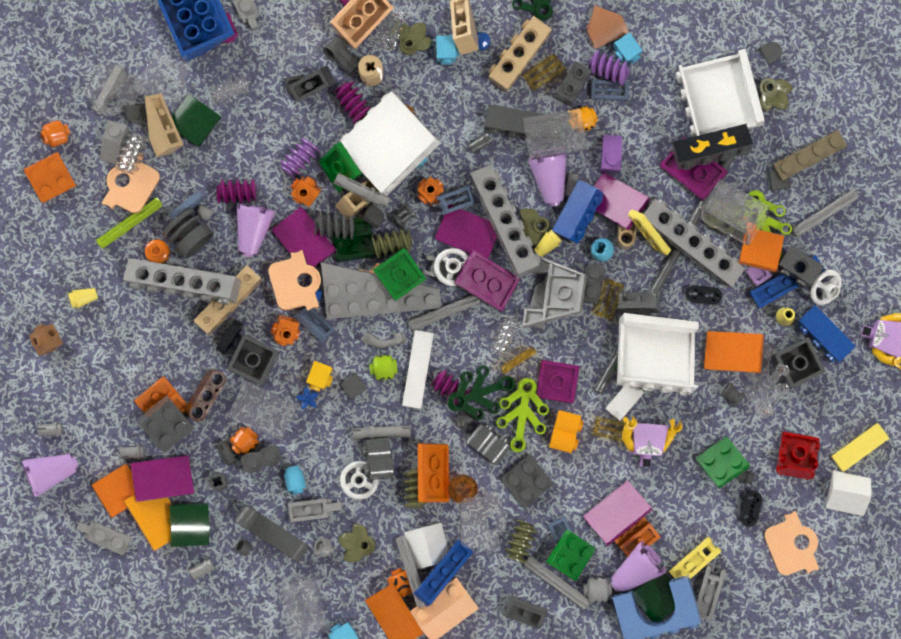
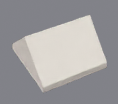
M833 470L825 508L864 516L871 499V478Z
M442 523L404 532L417 569L438 564L448 552Z

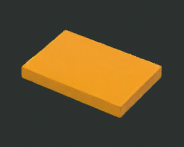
M135 495L124 501L153 551L169 542V505L172 504L168 498L136 502Z

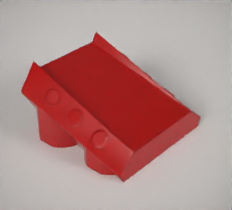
M782 432L776 472L779 475L806 480L814 479L815 471L818 468L817 456L820 449V438Z

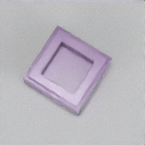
M751 267L745 271L755 287L772 276L768 270Z

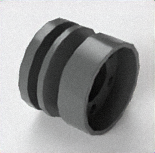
M192 208L176 216L162 233L166 239L170 238L169 243L171 245L179 242L176 250L184 259H188L197 253L214 235V232L206 223L197 226L201 218L199 215L195 216L196 212Z

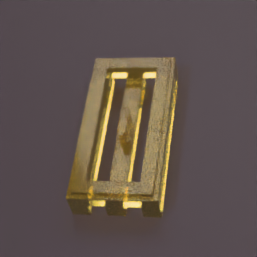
M553 54L524 74V78L531 88L536 91L565 71V67L562 66L557 56ZM552 61L555 62L554 64H552L551 66H549L548 68H546L545 70H543L542 72H540L538 75H536V76L533 77L532 79L529 78L531 75H533L534 73H536L537 71H539L540 69H542L544 66H546V65L549 64L550 62H552ZM558 66L559 69L546 77L538 84L534 85V82L536 80H538L539 78H541L542 76H544L545 74H547L552 69Z
M606 278L594 313L595 316H600L610 321L613 320L619 302V292L623 290L624 284ZM608 284H611L612 286H611V289H610V292H609V295H608V298H607V301H606V304H605L603 313H601V312H599V311H600V308H601V305H602V302H603V299H604V296H605V293H606ZM615 286H617L619 289L611 313L607 315Z
M531 346L502 365L501 371L503 374H506L537 353L536 350Z
M596 417L592 436L623 442L622 437L598 433V429L622 434L623 430L601 426L599 422L625 426L624 422Z

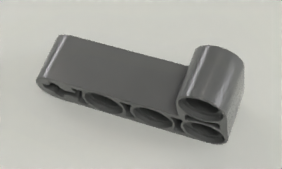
M246 504L234 520L237 524L250 530L297 562L301 560L309 548V545Z

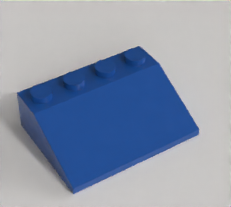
M157 0L185 62L205 54L234 35L220 0Z

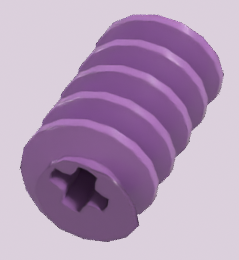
M597 50L588 66L592 70L591 73L596 74L598 72L599 77L605 75L607 80L612 77V82L616 83L619 80V85H623L630 72V67L627 68V61L620 65L619 58L616 62H613V56L607 60V53L600 57V50Z
M304 138L300 140L302 145H295L297 151L290 150L292 156L285 155L287 162L280 161L281 168L294 181L296 179L293 174L301 175L299 168L306 170L304 163L311 164L309 157L316 159L317 157L314 152L321 153L315 145Z

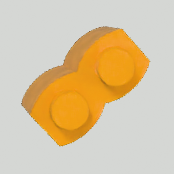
M558 410L549 448L567 453H572V450L576 451L579 439H576L577 431L581 432L584 423L580 415Z

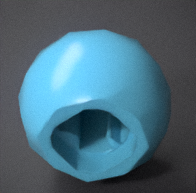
M599 238L591 244L590 252L595 260L604 262L613 256L614 246L609 239Z

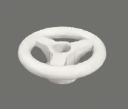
M456 248L442 251L434 262V272L438 280L448 286H457L454 284L453 276L463 267L468 255ZM457 254L461 256L465 261L460 262L456 258L449 259L447 255ZM441 260L445 263V268L448 272L447 279L440 272ZM450 264H455L457 268L451 270L449 266Z
M826 270L818 275L810 290L811 299L815 304H828L839 295L842 281L837 271ZM829 275L834 276L828 282H821L822 279ZM817 287L821 288V299H818L816 296Z
M352 462L341 473V488L352 499H366L377 489L378 480H373L371 484L367 482L366 476L362 473V467L364 468L366 462ZM356 467V473L352 475L351 482L346 485L348 472ZM357 477H362L363 481L361 484L356 483L355 479ZM364 486L369 489L362 494L350 491L353 487L362 488Z

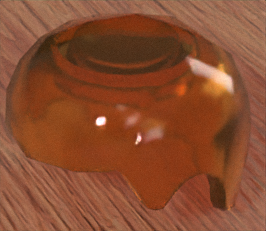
M457 475L448 484V496L456 503L464 504L471 502L478 493L477 482L468 475Z

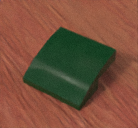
M188 94L172 115V119L178 133L197 147H200L221 119V116Z
M362 218L354 219L353 240H351L350 235H348L346 240L343 239L342 234L337 239L333 232L334 245L337 250V262L375 257L371 226Z
M208 503L169 505L170 547L209 545Z
M666 573L642 584L633 591L637 604L651 622L658 623L675 610V602L669 585L670 578Z

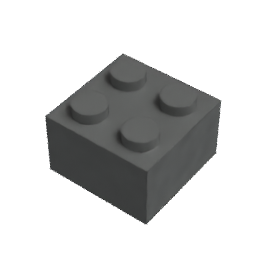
M244 334L227 370L264 387L280 352Z
M809 337L770 355L787 390L793 389L826 372Z
M168 395L138 418L140 426L164 453L195 429L190 420Z

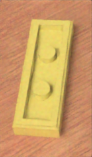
M631 210L628 213L629 218L653 249L668 255L671 249L646 216Z
M876 423L833 454L831 458L841 472H844L887 441L889 437L879 423Z

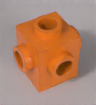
M302 176L300 180L296 178L290 188L293 190L290 195L293 196V200L297 203H304L310 207L322 188L316 185L317 182L313 178Z
M430 176L428 179L424 178L417 185L419 187L417 189V197L423 204L427 203L431 207L434 203L437 205L440 202L436 198L444 194V185L437 178L433 179ZM433 187L434 192L429 193L427 189Z
M279 314L277 322L273 323L271 328V334H273L272 336L276 343L282 346H287V344L293 345L294 340L297 341L299 337V322L295 318Z

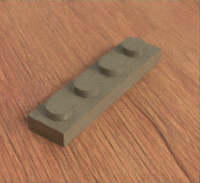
M839 130L774 163L772 167L782 182L846 148L847 144Z

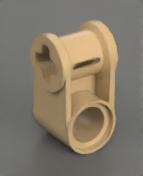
M633 223L629 230L617 225L618 246L624 250L631 248L636 239V225ZM627 235L630 237L631 242L626 244L622 241L621 237Z

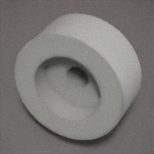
M319 537L314 544V554L316 556L324 558L329 553H333L334 547L331 546L330 539Z

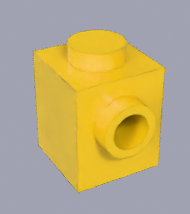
M314 361L306 381L307 384H310L309 388L320 392V389L325 390L326 386L330 388L334 378L331 376L333 368Z

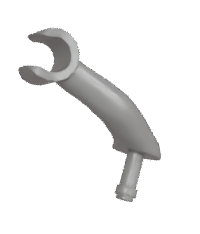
M366 333L361 337L365 344L382 349L406 342L404 333L393 334L394 338L388 340H380L370 333Z

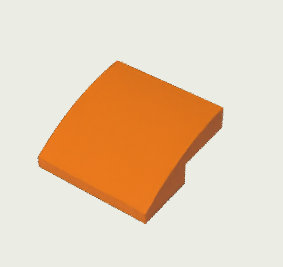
M165 376L161 377L134 400L144 413L166 395L174 401L182 412H185L187 406L185 400Z
M127 463L91 485L111 518L127 510L128 508L124 501L135 495L132 473Z
M643 517L614 542L628 557L641 541L644 542V546L647 544L651 546L661 537L651 523Z

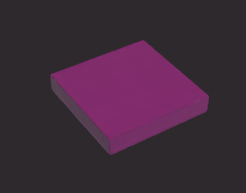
M541 360L536 391L538 397L545 400L574 404L580 366Z

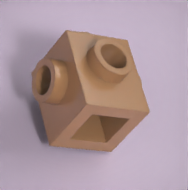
M41 324L35 327L34 332L29 336L39 356L51 353L63 344L53 324L47 326Z

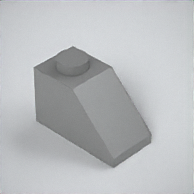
M108 120L102 138L100 160L119 165L130 131L127 125Z

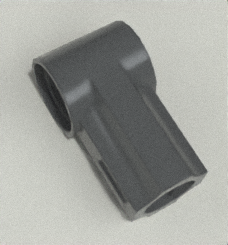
M336 36L323 47L324 55L331 61L335 60L348 75L358 68L359 61L348 50L347 43L340 36Z

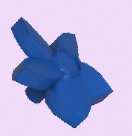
M305 387L304 395L296 396L298 400L303 401L301 404L302 410L308 404L316 408L314 399L318 397L319 393L314 392L310 394V390Z

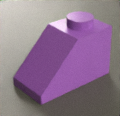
M603 135L600 172L619 174L622 159V136Z

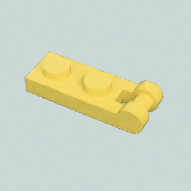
M708 536L668 572L673 578L689 575L691 579L721 552L720 548L715 547L712 543L713 540ZM705 547L710 551L707 556L702 551Z

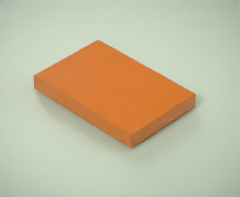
M707 331L704 369L761 373L764 335Z
M418 444V502H449L448 444Z
M393 583L365 600L388 639H416L424 634Z

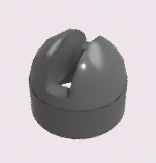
M241 539L236 545L235 552L242 556L249 555L248 551L249 549L252 550V545L249 541Z

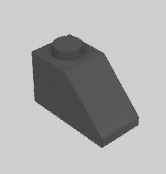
M325 66L289 85V88L298 103L336 82L328 66Z

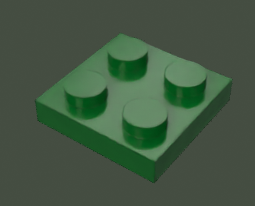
M342 142L335 144L318 161L332 184L338 173L353 180L362 174ZM333 184L338 193L345 190L344 188Z
M405 248L373 269V272L394 301H397L426 280V277Z
M727 436L695 458L718 489L750 468V464Z
M566 529L546 563L574 581H577L596 548Z

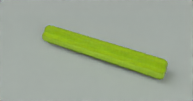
M157 197L151 200L139 213H133L96 240L101 248L108 246L163 206L162 202Z

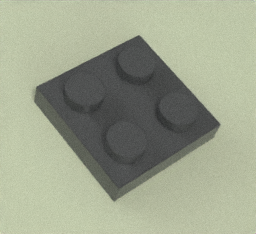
M530 454L500 478L524 509L554 485Z

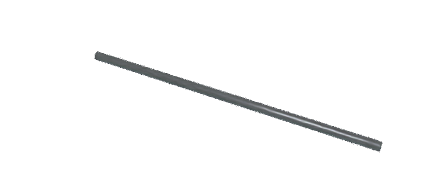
M735 156L722 161L720 166L728 170ZM720 183L704 201L700 199L688 222L697 226ZM675 247L672 249L649 292L662 289L682 253ZM637 313V315H645V316L648 314V313ZM618 348L594 389L600 394H603L615 373L613 368L618 363Z

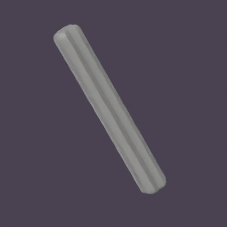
M851 190L792 228V233L795 237H799L858 199L857 193Z
M471 295L408 322L409 327L414 331L477 305L481 301L479 298Z
M400 536L396 538V543L412 593H414L420 586L421 581L408 541L405 536ZM413 594L417 607H426V605Z
M530 556L527 558V562L524 563L526 568L585 610L589 606L588 598Z

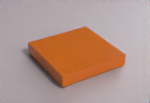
M747 227L739 264L776 272L784 236Z

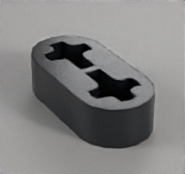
M694 285L686 290L685 297L690 303L716 305L722 300V292L715 287ZM695 289L696 293L702 294V296H697L694 300L689 293ZM714 291L718 298L712 301L710 297H705V294L709 295Z
M235 319L220 340L216 350L225 355L241 332L244 324Z
M749 491L744 496L739 520L746 527H752L758 521L762 505V496L759 492ZM755 494L758 502H754L753 508H751V501L748 500V497ZM749 510H752L751 517H753L754 520L750 521L749 524H747V520L744 519V515H748Z

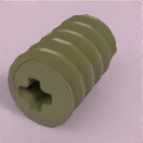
M407 228L406 234L400 229L398 236L395 231H392L391 237L385 232L383 239L380 234H377L376 240L372 236L374 251L378 259L381 258L382 252L385 257H388L389 251L395 255L396 249L400 251L406 248L409 253L411 252V246H413L409 228Z
M408 469L409 472L404 473V476L409 479L404 481V484L409 487L405 488L404 492L409 493V495L404 496L403 499L409 501V503L403 504V507L424 508L422 505L428 502H418V469Z
M516 519L520 526L513 527L517 534L510 535L514 539V541H508L512 548H505L509 556H503L526 563L527 560L523 556H529V552L525 549L532 548L528 541H535L531 534H537L538 531L534 529V525Z

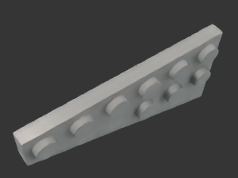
M321 262L327 319L441 308L439 288L419 284L400 299L394 301L376 274Z

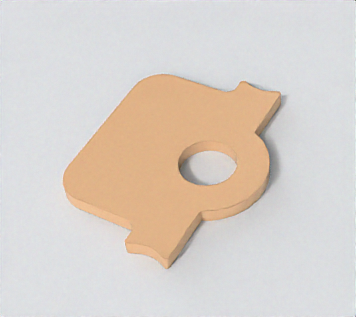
M132 152L125 165H118L108 173L107 186L110 190L102 204L109 206L112 210L115 206H119L131 213H139L160 180L158 171L142 163L143 156H138ZM120 174H127L130 177V182L125 187L116 185V178Z
M303 250L296 253L291 252L290 259L273 263L269 267V277L280 309L290 310L305 306L307 311L312 308H319L315 292L320 287L321 277L316 268L306 264ZM301 274H308L312 277V283L308 287H302L298 284L297 278Z
M796 511L789 515H784V522L772 526L765 531L766 543L780 574L789 575L802 569H806L809 574L813 570H819L814 557V552L818 546V538L812 529L801 525ZM801 534L809 539V545L804 550L796 548L794 544L795 538Z

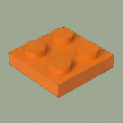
M58 151L23 169L41 203L76 186Z

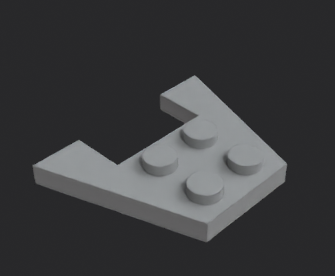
M539 256L541 261L539 269L532 274H548L543 309L525 308L522 327L525 329L581 314L587 276Z

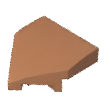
M594 5L592 16L586 26L594 49L629 33L621 15Z

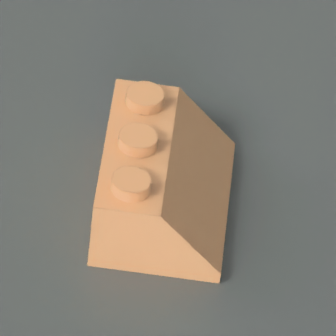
M350 0L330 23L334 32L343 38L348 46L356 49L394 7L387 0Z
M455 577L446 585L430 606L423 608L416 606L410 612L428 639H438L479 608L457 577Z

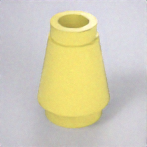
M550 230L545 233L534 251L543 257L558 247L562 240Z
M95 288L72 290L71 293H68L72 308L77 307L78 309L98 299Z
M782 307L777 311L776 320L780 325L789 326L794 322L795 312L792 309ZM786 312L789 313V317H790V318H787V317H786V315H785Z

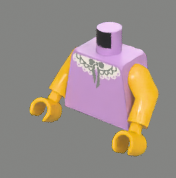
M893 313L881 317L880 320L874 323L873 328L863 325L860 336L870 339L868 347L872 349L874 356L881 363L896 366L901 370V366H899L901 363V313Z
M632 416V420L629 422L628 418L624 417L623 422L625 426L623 428L622 440L630 454L640 455L639 466L651 467L652 456H662V453L667 450L676 433L680 432L683 426L681 421L675 425L674 419L670 420L671 427L668 428V425L637 423L634 416Z

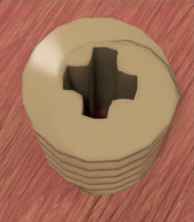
M367 55L361 58L358 65L361 81L367 86L373 87L378 85L383 79L382 62L374 55Z

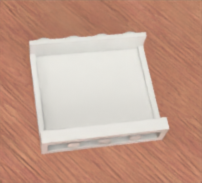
M746 49L739 50L738 54L683 68L682 65H679V72H676L678 83H682L683 90H680L682 100L687 102L688 107L685 108L687 119L691 118L692 121L690 126L692 137L746 123L748 129L764 125L765 120Z
M392 91L385 94L381 98V102L377 106L372 107L367 112V116L363 120H359L354 125V129L350 133L343 135L340 139V142L347 149L360 171L380 193L386 196L441 143L398 98V95Z
M624 313L619 319L617 385H623L627 389L640 387L645 391L657 389L663 393L675 391L680 392L681 395L693 393L698 388V385H694L695 332L699 329V322Z

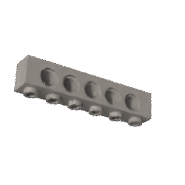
M490 164L470 173V181L517 279L538 271L541 261L538 254L532 251V241L523 232L525 228L521 219H517L515 215L516 208L513 202L509 203L507 189L505 186H501L499 182L501 178L497 169H493ZM491 184L495 189L489 191L485 186ZM495 201L502 202L503 206L495 207L493 203ZM509 218L511 222L504 224L501 222V219ZM515 234L519 239L512 241L509 236ZM519 251H524L527 254V256L525 258H520L517 255V253Z
M661 199L651 200L642 211V214L646 216L659 235L727 288L732 287L745 270L741 266L742 264H739V259L731 258L726 254V249L720 245H714L708 235L700 234L696 231L698 228L695 225L683 221L682 215L674 210H669L667 208L668 205ZM660 214H664L666 216V222L664 224H662L659 221ZM676 225H678L681 228V234L679 236L674 233V227ZM690 237H694L696 240L694 247L689 244ZM706 248L711 251L709 259L704 256ZM721 260L726 263L724 270H721L719 267Z
M131 258L128 259L123 280L129 284L128 287L139 290L142 287L154 293H157L159 290L171 296H175V293L182 294V297L193 299V296L200 297L199 299L202 301L211 302V300H217L218 303L223 305H229V303L236 304L241 286V281L236 276ZM149 273L148 278L143 280L144 276ZM167 276L165 282L161 283L162 278ZM184 279V283L179 286V282ZM202 282V286L196 289L197 285ZM220 285V289L214 292V289Z

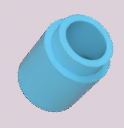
M300 466L285 468V474L283 475L287 491L292 492V495L303 493V489L307 487Z

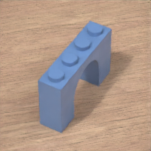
M689 575L670 579L669 585L675 602V612L664 622H651L641 615L633 589L614 594L612 598L624 639H642L646 637L655 639L660 637L661 633L675 634L680 632L679 629L687 627L689 630L699 627L698 624L701 623L702 618Z

